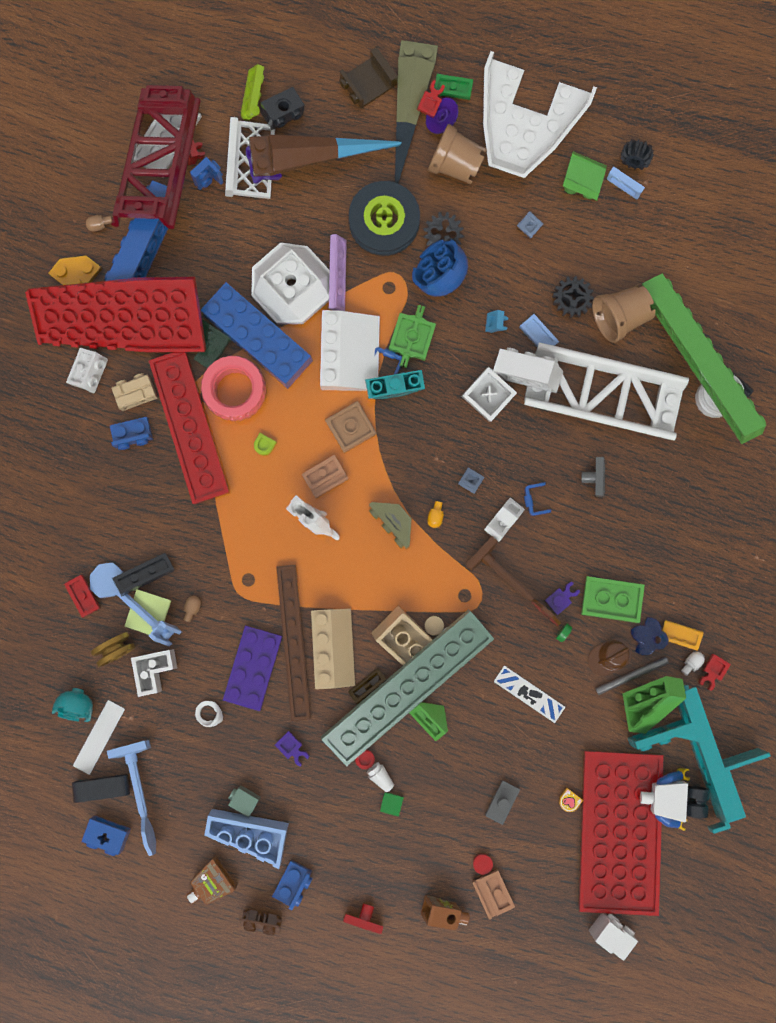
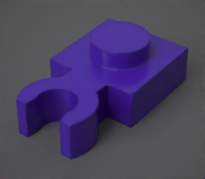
M573 582L566 584L564 591L558 588L544 600L556 615L572 603L569 599L570 597L577 596L580 593V590H576L574 593L570 592L569 588L574 584Z
M290 731L275 744L287 759L293 756L298 766L302 765L299 761V756L303 755L306 759L310 757L306 751L299 749L303 744Z

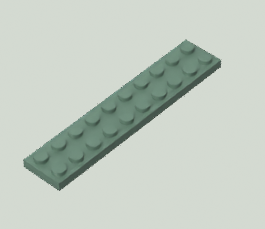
M468 609L321 736V740L348 766L493 641L494 638Z

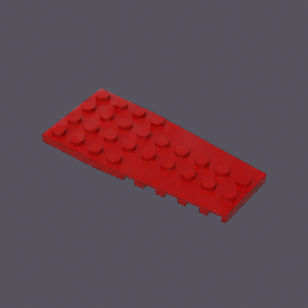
M195 277L129 278L29 288L25 292L38 345L43 343H52L53 346L66 344L71 345V347H79L81 345L89 346V348L93 349L107 347L108 350L125 348V351L205 352L206 350Z

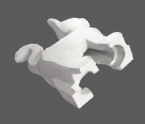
M297 495L291 500L286 509L293 516H297L298 520L316 535L324 534L331 536L335 540L340 539V535L330 528L329 520L325 517L327 515L325 511L312 507Z

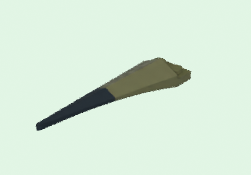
M401 40L398 57L396 141L402 143L400 146H396L395 183L398 184L420 115V111L417 108L424 92L428 89L435 68L437 45Z

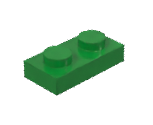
M443 74L436 75L434 88L440 90L441 86L445 85L440 96L470 100L473 79Z

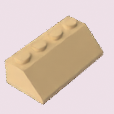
M351 609L311 611L315 689L355 686Z

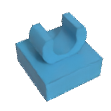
M496 310L487 313L486 332L493 333L507 330V327L503 326V321L508 320V317L504 316V311Z

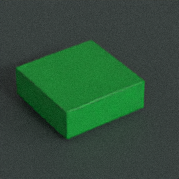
M385 792L380 812L399 817L404 796Z

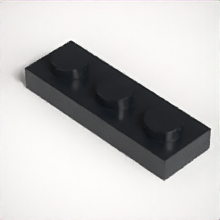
M163 553L113 577L112 580L122 597L174 572V567L166 553Z

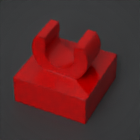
M194 140L192 141L188 165H194L197 159L204 158L205 152L197 151V149L202 147L201 142L194 143Z

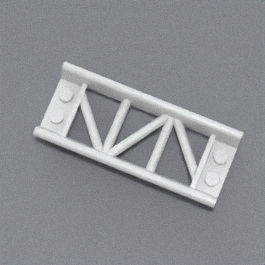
M538 343L535 352L536 357L543 358V356H548L555 359L556 363L561 361L586 367L587 371L579 404L562 374L560 386L571 407L549 402L550 391L529 386L526 389L524 405L675 441V423L682 392L687 386L689 378L545 343ZM594 370L618 375L587 404ZM640 380L660 385L655 408ZM631 381L652 420L650 426L623 420ZM623 382L615 417L590 412Z

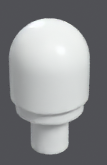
M698 651L692 652L685 659V667L681 672L687 676L691 671L695 672L705 661L704 655Z

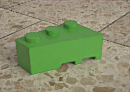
M665 676L622 693L629 732L646 734L686 699L683 679Z

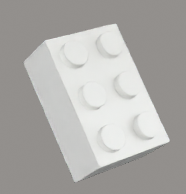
M513 348L499 350L493 369L505 381L557 393L563 370L554 361L555 359L548 356L538 358L530 352L521 354Z

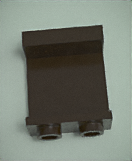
M377 47L370 51V59L346 74L343 69L340 70L339 82L342 88L349 91L352 102L358 104L361 109L397 86L398 76Z

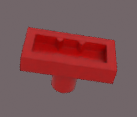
M363 904L359 918L347 914L344 916V923L380 935L383 931V926L370 922L374 910L373 906Z

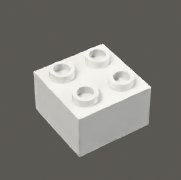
M487 367L461 397L491 422L517 392L492 369Z

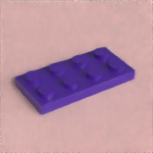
M245 626L223 701L261 711L283 636Z

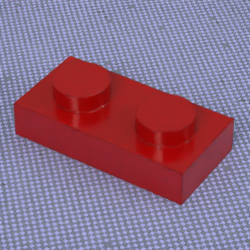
M79 575L64 584L82 618L101 609L83 575Z

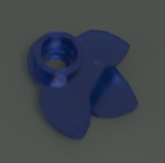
M647 617L645 626H636L631 629L633 638L639 642L635 650L638 654L651 655L656 649H664L668 645V635L662 631L661 624L654 618ZM657 636L661 638V642L659 644L655 641V638Z

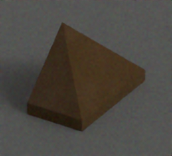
M377 668L349 690L348 693L356 705H358L387 679L380 669Z

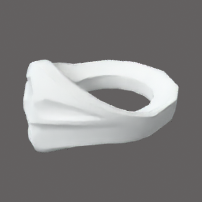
M204 701L196 707L195 716L201 725L214 727L223 721L222 711L215 702ZM209 705L217 712L216 718L213 721L202 719L201 709L204 706Z

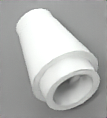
M379 762L367 770L368 778L385 792L390 791L394 787V783L385 767L380 765Z

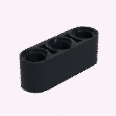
M128 774L72 782L74 803L130 795Z

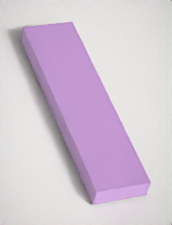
M337 234L330 237L329 309L345 311L347 240Z

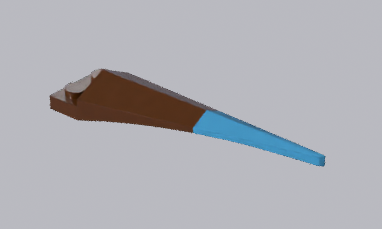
M271 134L268 136L249 137L254 177L273 176L338 158L400 146L402 143L400 141Z

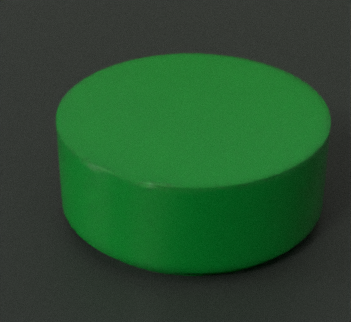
M565 623L555 639L563 642L571 633L572 626Z

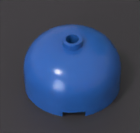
M442 239L433 243L420 255L421 261L417 268H413L412 271L413 282L424 293L435 297L445 296L455 291L464 281L468 271V259L463 249L454 240L451 239V241L445 242Z

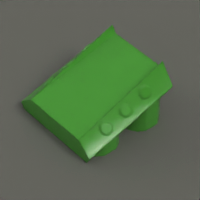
M573 151L563 182L565 191L569 194L578 192L587 199L597 200L607 165Z

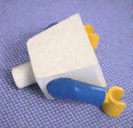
M679 768L677 771L659 778L657 783H652V792L641 791L640 803L651 804V812L666 827L685 831L686 828L682 827V823L688 821L686 819L688 783L681 780L689 781L690 777H685V772L689 771V769Z

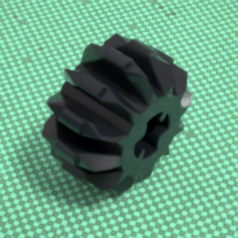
M631 139L630 142H626L623 146L620 159L623 160L622 164L628 165V168L632 167L634 170L637 168L643 170L644 167L647 168L651 163L654 150H652V145L647 144V141L642 142L640 139L638 141Z

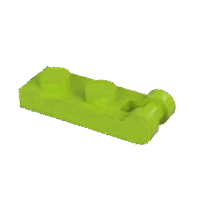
M259 64L248 71L241 117L245 121L257 116L260 112L257 105L261 97L260 88L264 80V67Z

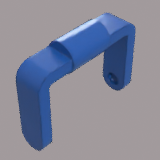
M380 347L375 348V355L378 351L386 357L399 360L394 374H398L401 368L399 364L402 357L387 348L385 350Z
M545 482L528 485L524 489L526 495L524 496L526 508L528 507L531 516L551 513V509L534 512L532 496L529 492L531 488L545 486Z

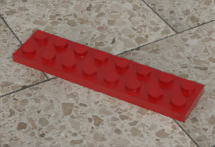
M172 352L149 360L192 504L195 505L230 493L187 352Z

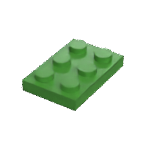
M586 576L581 615L640 623L645 585Z

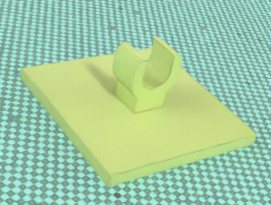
M136 589L134 600L157 621L162 620L165 622L171 600ZM130 608L125 627L150 635L153 631L152 627Z

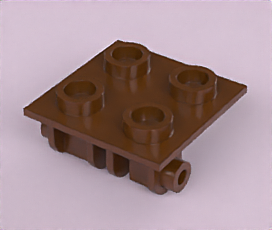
M248 909L243 911L242 918L239 919L241 926L246 931L255 932L258 929L262 930L263 934L270 936L280 933L279 926H281L282 918L279 915L269 914L266 923L267 913H265L263 922H260L262 912H259L256 921L258 911Z

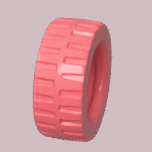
M231 355L214 361L204 372L201 381L202 397L208 408L218 417L224 420L242 421L256 414L265 401L266 383L261 371L253 362L240 356ZM231 373L246 375L252 383L250 397L238 406L225 405L217 396L219 382Z

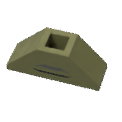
M371 502L369 504L371 515L375 519L380 518L383 522L381 526L388 534L392 532L396 537L394 539L396 544L400 548L405 547L407 550L410 546L411 517L399 504Z

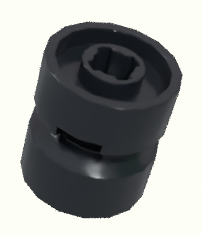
M688 786L686 816L708 818L709 806L706 805V802L709 801L710 789Z

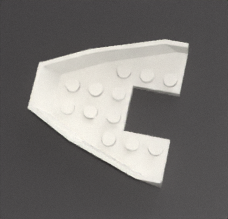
M490 51L484 68L483 120L488 165L525 178L556 149L588 109L597 87L593 86L590 93L559 82L548 115L540 114L513 104L524 70L494 60V52Z

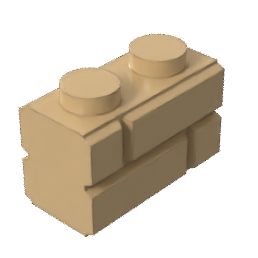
M144 373L135 375L134 379L128 382L127 380H121L116 383V386L112 387L117 405L122 411L158 398L151 377Z

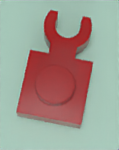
M435 80L430 84V93L424 92L417 108L418 111L434 118L442 101L437 96L445 88V85H442L440 90H436L434 88Z
M712 654L703 668V671L707 674L699 679L698 684L703 685L708 680L709 686L707 689L712 691L715 687V679L721 681L731 664Z

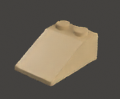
M399 606L372 632L374 639L402 665L406 664L433 640Z

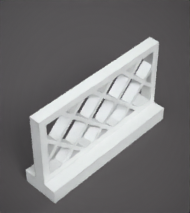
M235 117L230 118L225 196L233 197V195L270 199L271 180L260 181L267 187V193L258 192L255 188L258 184H251L246 178L250 174V170L243 174L238 168L244 161L249 166L248 158L240 151V147L245 143L249 146V137L260 136L259 132L262 130H270L271 135H275V129L271 130L268 124L238 121V118ZM241 127L250 128L253 133L245 138L241 133ZM242 180L250 186L245 191L237 190V184Z

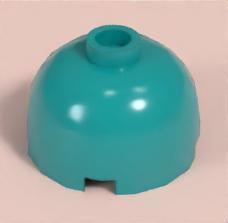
M73 688L72 691H65L56 698L52 714L58 712L57 716L63 719L79 722V718H85L84 722H89L93 711L92 700L89 696L83 694L84 690Z

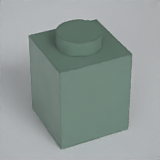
M241 785L238 789L234 788L228 798L231 802L228 806L249 817L261 797Z

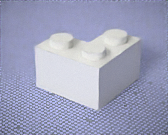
M174 649L131 658L138 697L162 691L159 672L177 668Z
M601 913L589 929L595 942L609 953L616 954L623 961L638 942L634 937L635 932L626 925L623 928V925L613 914Z

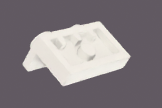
M80 348L66 383L95 393L108 359L96 352Z

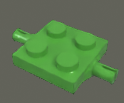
M421 305L417 306L415 315L399 314L389 346V350L403 355L399 366L403 367L405 360L404 368H407L410 358L425 361L436 326L435 323L422 318L425 307L422 306L421 312H419Z

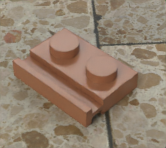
M335 455L302 474L315 498L320 497L349 479Z
M498 869L472 881L489 920L496 915L498 916L515 908Z

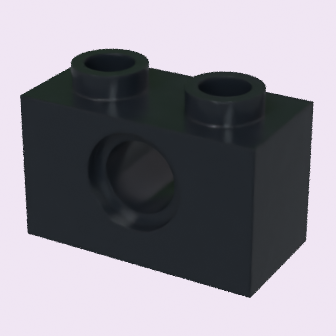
M291 87L262 101L260 113L270 129L273 130L275 128H282L291 120L301 118L305 105L294 87Z

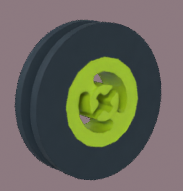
M378 181L368 184L359 190L350 204L348 216L351 234L356 243L369 253L380 256L397 254L410 246L417 236L420 223L419 205L413 194L398 183ZM375 211H377L376 225L378 227H376L371 221V216ZM392 211L398 218L394 226H392Z

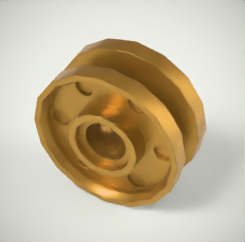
M128 632L122 633L91 650L92 656L100 654L103 656L96 663L98 668L121 658L136 648L134 643L124 646L123 642L130 637Z

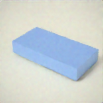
M615 167L612 168L607 177L608 181L635 199L639 198L645 188Z
M535 314L519 327L536 347H538L539 342L553 346L559 343L556 337Z

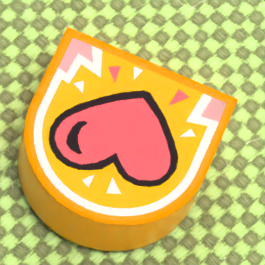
M567 787L559 797V805L566 812L575 811L583 802L579 796Z

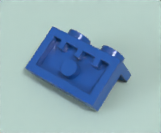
M207 157L190 172L193 182L199 190L203 187H208L213 178L220 185L224 183L220 166L214 160L210 161Z
M148 417L110 425L113 439L111 443L118 450L130 448L129 445L137 444V446L146 445L148 441L153 440Z
M291 860L272 897L288 905L291 911L294 906L298 907L303 898V895H301L303 888L308 889L313 879L310 877L312 870Z

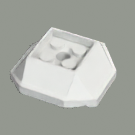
M279 243L252 267L251 296L277 325L304 324L329 302L330 270L308 246ZM295 279L296 283L289 286L286 284L288 280Z

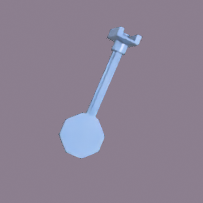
M114 563L99 564L90 574V590L99 598L117 595L152 627L153 631L149 637L153 641L170 647L172 643L168 639L173 633L180 635L182 631L178 627L162 620L157 621L129 594L121 597L112 578L123 573V571Z
M145 740L108 750L107 755L108 759L125 757L126 764L129 767L138 812L142 819L141 835L143 844L148 855L151 856L156 854V839L153 827L147 818V807L137 767L138 759L136 753L151 748L150 741Z

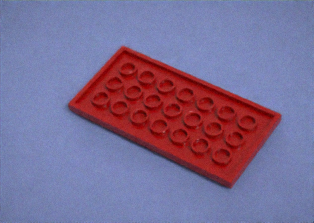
M584 751L579 912L659 916L662 823L651 812V804L640 803L641 791L652 792V783H657V780L663 777L664 755Z

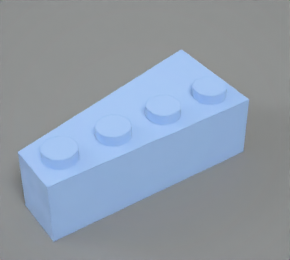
M212 809L207 818L205 836L227 846H233L238 851L257 857L256 859L262 862L266 861L279 869L289 823L253 816L247 817L243 814Z

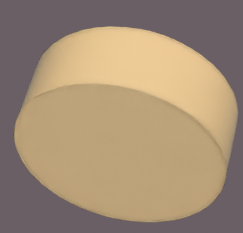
M431 616L425 621V630L430 635H439L444 629L442 619L437 616Z

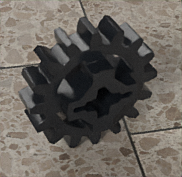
M574 276L573 280L567 277L565 282L561 280L559 286L555 287L554 290L557 293L552 295V298L556 299L553 305H558L557 312L563 311L562 316L568 313L569 318H572L574 314L579 318L581 312L586 314L587 308H591L592 304L590 302L594 300V297L590 295L593 293V289L588 290L590 283L583 284L584 278L577 281V276ZM570 286V289L568 291L564 290V292H562L563 289ZM571 294L574 295L575 300H572ZM584 303L581 307L576 308L578 304Z

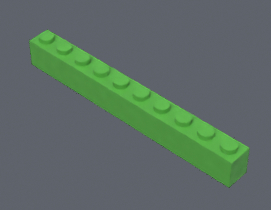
M662 273L642 283V286L648 290L654 304L650 305V308L652 310L655 309L656 317L740 443L743 444L763 434L766 427L765 419L762 415H758L753 401L746 397L740 383L737 384L731 369L724 365L721 354L716 353L710 338L705 337L701 325L693 319L691 310L684 306L680 294L673 290L671 281L666 279Z

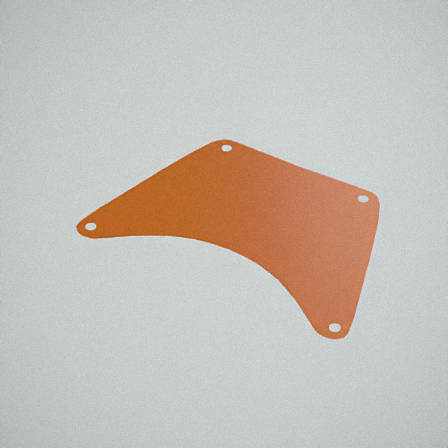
M387 272L345 292V311L380 316L379 347L384 350L388 346L399 314L402 313L408 298L406 282L399 274ZM386 282H393L396 289L392 294H386L383 291V285ZM329 302L304 324H286L280 328L311 355L313 360L288 389L244 350L233 354L232 356H240L253 362L261 371L266 383L265 401L256 414L242 421L224 420L215 415L206 403L202 402L230 493L216 497L215 501L230 575L236 592L253 602L280 605L276 567L296 565L300 607L393 611L399 606L405 612L434 613L466 612L468 609L470 611L476 609L482 601L483 594L479 580L438 546L413 519L411 521L410 546L406 550L405 547L400 548L394 541L396 537L392 532L388 534L381 526L383 524L381 519H375L369 512L371 509L369 504L371 502L399 504L409 515L395 493L380 454L377 435L344 453L325 419L358 401L376 431V399H368L367 391L321 390L322 310H331L329 309ZM379 353L378 375L384 359V355L382 353ZM241 373L226 375L217 387L219 400L228 406H238L244 403L252 392L251 380ZM203 375L198 380H196L199 394L202 393L201 381L203 379ZM259 433L277 442L272 452L268 455H260L254 449V442ZM335 455L349 479L320 497L315 498L302 474ZM297 495L305 503L320 511H325L327 513L325 517L329 520L330 528L340 535V539L335 540L331 536L324 534L316 535L298 520L297 516H293L286 509L291 500ZM250 573L255 577V582L252 586L247 587L242 583V577ZM463 589H467L471 593V599L468 602H461L458 598L459 592Z

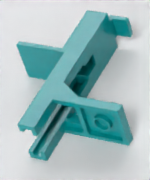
M684 685L686 699L678 705L681 720L651 729L646 734L640 733L627 739L630 746L641 751L651 749L652 745L656 743L660 745L667 744L674 737L690 741L705 786L710 789L709 798L715 815L720 820L719 823L708 826L709 831L715 834L730 829V822L746 817L730 770L771 757L770 752L755 748L722 760L697 688L691 687L689 689L688 685Z

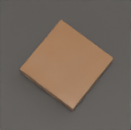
M358 401L325 419L344 453L377 435Z

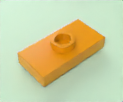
M665 620L660 639L698 651L704 632Z

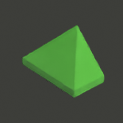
M421 702L409 712L435 741L448 732L444 706Z

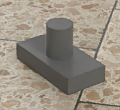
M596 457V472H582V483H596V497H605L604 457Z
M502 780L485 816L503 825L520 789Z

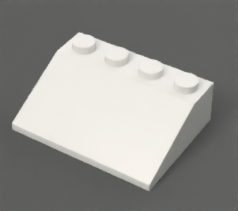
M322 310L321 390L367 391L365 379L378 377L379 352L377 351L375 355V348L379 347L380 316L347 311Z

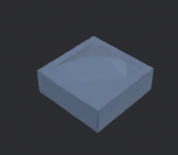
M529 211L517 227L529 238H532L543 223Z
M467 468L458 485L475 494L484 477Z

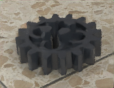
M439 212L438 218L432 215L433 221L426 222L429 225V228H424V231L428 232L424 236L426 239L429 238L427 246L442 238V234L434 235L431 230L433 227L442 230L444 227L442 222L445 219L449 221L446 231H455L457 236L451 238L450 235H446L444 240L451 241L452 239L458 245H461L458 239L464 238V235L460 234L464 227H459L461 220L455 221V214L449 217V212H446L445 216Z

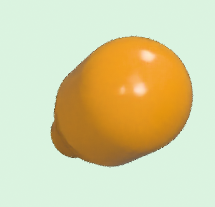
M435 501L434 509H430L427 523L432 528H438L443 521L444 514L441 511L443 503Z

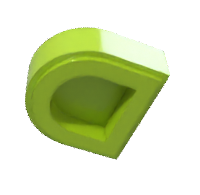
M259 433L254 442V449L258 454L265 456L272 452L277 442Z

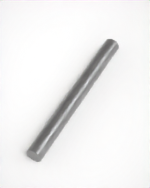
M666 656L605 683L595 688L598 695L603 694L669 662Z

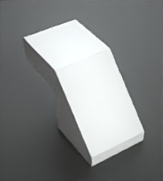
M509 498L484 530L499 542L525 509L512 498Z

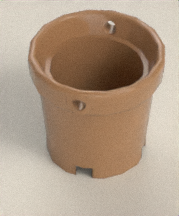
M447 124L429 164L428 171L435 174L442 173L471 185L473 181L469 180L470 175L476 176L484 158L480 153L481 151L486 152L487 149L457 132V128L451 124Z
M639 284L613 294L598 295L594 298L592 304L594 319L600 332L608 341L613 343L620 341L628 332L655 317V309L651 311L650 305L654 304L648 290L644 286L639 287Z

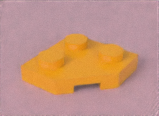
M78 256L59 259L48 274L62 285L89 283L96 278L102 268L89 257Z

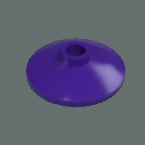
M442 98L434 118L426 116L427 128L432 133L441 134L444 133L447 124L453 126L459 112L457 103L451 98Z

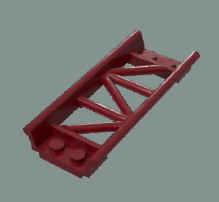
M146 85V88L141 89L120 188L112 214L111 225L113 227H119L121 218L160 219L168 229H174L201 100L195 98L190 89H184L183 86ZM144 114H149L174 137L140 136ZM160 114L182 115L179 131ZM137 144L168 145L134 162ZM175 151L171 168H142ZM134 176L169 177L165 197H156ZM129 182L144 196H126Z

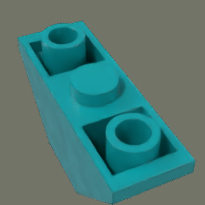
M422 370L365 379L368 399H389L425 389Z

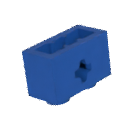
M93 816L89 819L81 842L86 843V846L89 848H100L105 850L106 854L116 856V854L119 855L124 850L131 828L98 816ZM105 833L107 834V841L105 840V836L103 835Z

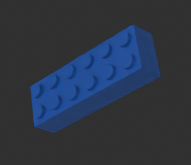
M152 180L151 184L146 187L156 197H165L167 186ZM134 218L130 221L127 236L122 238L120 251L115 254L112 262L113 266L110 271H107L105 281L147 276L168 230L160 219Z
M227 282L201 309L203 315L287 389L313 362L311 355Z

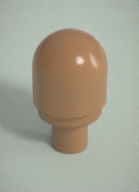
M102 215L91 216L86 220V227L93 232L103 230L105 225L111 224L112 218L111 216L102 218Z
M197 596L187 598L183 610L186 612L183 621L190 623L193 615L196 616L199 612L201 600Z

